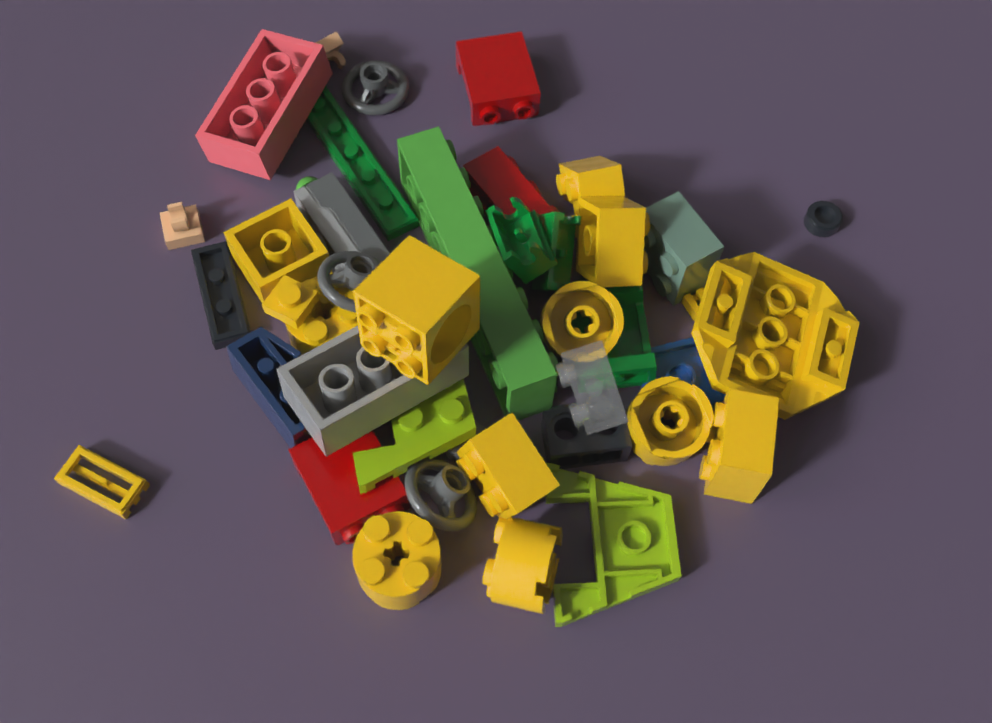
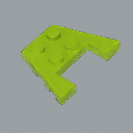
M464 378L391 419L395 445L353 453L360 494L374 489L375 483L391 475L396 478L407 472L408 466L426 457L432 459L476 436V424Z
M546 463L560 486L545 495L546 504L589 503L596 582L553 584L555 627H563L680 580L682 575L671 495L620 481L618 484L595 478L594 474L582 471L578 474L559 469L560 465Z

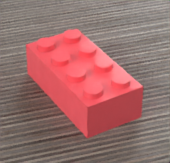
M261 29L195 135L208 161L271 180L333 74L324 46Z

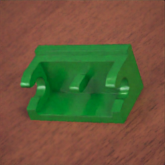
M511 197L510 200L513 208H516L514 213L505 215L502 209L495 205L485 211L503 261L527 284L557 265L558 262L538 213L535 210L530 211L521 199Z
M550 212L539 215L558 264L533 279L532 290L556 292L559 288L570 283L575 230L577 225H581L582 216L569 217L565 216V213Z

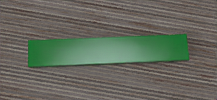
M325 86L306 121L387 241L420 226L419 218Z

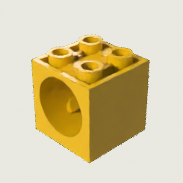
M410 235L353 290L360 343L369 354L375 357L381 356L393 363L406 377L417 378L428 386L480 329V275Z

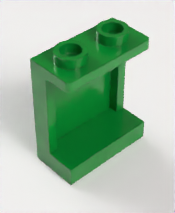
M642 286L607 288L621 305L624 327L617 344L606 356L590 362H574L578 393L641 386L656 379L657 365L655 354L651 351L643 305ZM576 312L577 317L571 321V325L573 328H579L581 334H584V327L590 325L589 317L582 318L580 312Z

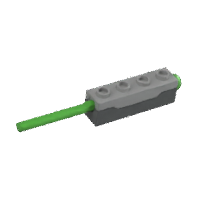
M333 172L319 179L312 176L304 177L298 182L296 190L293 191L296 205L328 250L329 256L342 251H357L368 254L383 262L390 255ZM346 263L335 266L332 269L333 274L343 271Z

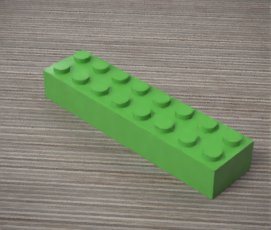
M439 126L397 139L401 185L412 210L419 218V225L428 246L480 275V329L470 340L504 416L513 412L519 421L549 410L552 407L554 393L557 392L556 379L560 375L558 361L552 352H546L542 343L544 341L542 328L538 320H531L527 312L528 301L522 287L516 288L512 280L513 271L503 261L497 249L498 244L491 225L486 226L483 220L484 210L478 196L472 197L469 190L470 181L464 167L459 168L456 163V151L451 139L445 140Z

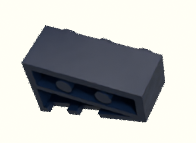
M263 327L257 328L226 346L232 370L288 446L292 448L312 438L284 398L277 373V368L298 358L302 353Z

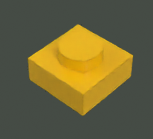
M283 275L262 303V307L266 314L299 329L320 298L318 291Z

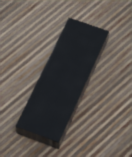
M227 241L191 250L211 340L215 350L226 348L229 344L251 332L233 258Z

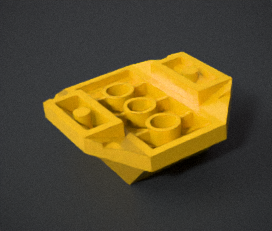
M752 252L731 259L717 260L712 265L691 334L713 390L726 395L729 388L778 397V417L786 420L845 390L860 322L850 311H845L838 297L823 281L761 254Z

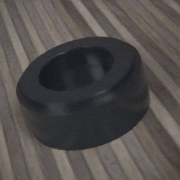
M828 201L812 203L804 216L806 229L811 234L823 238L833 236L843 221L841 210L835 204Z

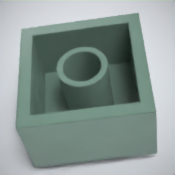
M679 191L646 208L650 218V230L648 235L644 236V251L648 257L647 273L652 278L657 292L661 296H666L673 306L682 302L684 295L689 293L694 295L696 290L702 287L705 288L710 268L720 259L724 249V245Z

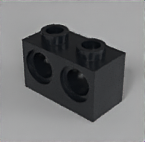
M597 400L587 406L579 407L561 404L543 411L541 432L547 463L560 465L559 469H568L628 460L632 449V441L623 401L611 403L609 400ZM607 426L614 433L604 435L599 433L595 427ZM566 430L571 432L574 438L563 440L555 433Z

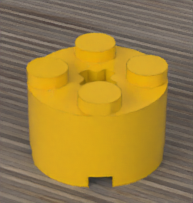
M317 277L310 278L301 283L318 291L320 298L318 303L299 329L285 323L292 347L300 351L302 355L358 326L356 312L344 310L328 300L319 287ZM334 287L341 295L354 300L353 291L348 288Z
M576 281L559 288L546 301L540 316V326L543 331L545 344L557 357L571 362H590L606 356L617 344L624 327V316L619 301L607 289L590 281ZM576 312H580L582 318L589 317L590 325L584 327V334H581L579 328H573L571 325V321L577 317Z
M672 376L661 377L647 383L628 406L625 413L632 441V451L646 464L672 466L682 463L702 448L707 441L713 426V409L706 394L696 385L680 380L681 378ZM663 417L665 420L672 419L674 426L670 428L668 425H663L661 418Z
M388 512L373 516L365 522L364 527L355 540L352 554L353 565L362 589L371 600L383 608L404 610L418 605L420 601L434 591L441 576L440 545L433 527L427 520L407 512ZM396 556H403L404 558L401 559L399 566L391 564V561L395 560Z
M500 517L498 519L494 533V543L499 544L495 559L488 558L483 574V584L488 585L487 597L491 598V602L540 614L545 613V604H549L558 569L559 558H557L556 553H553L555 545L561 546L563 532L561 527L515 517H509L508 519Z

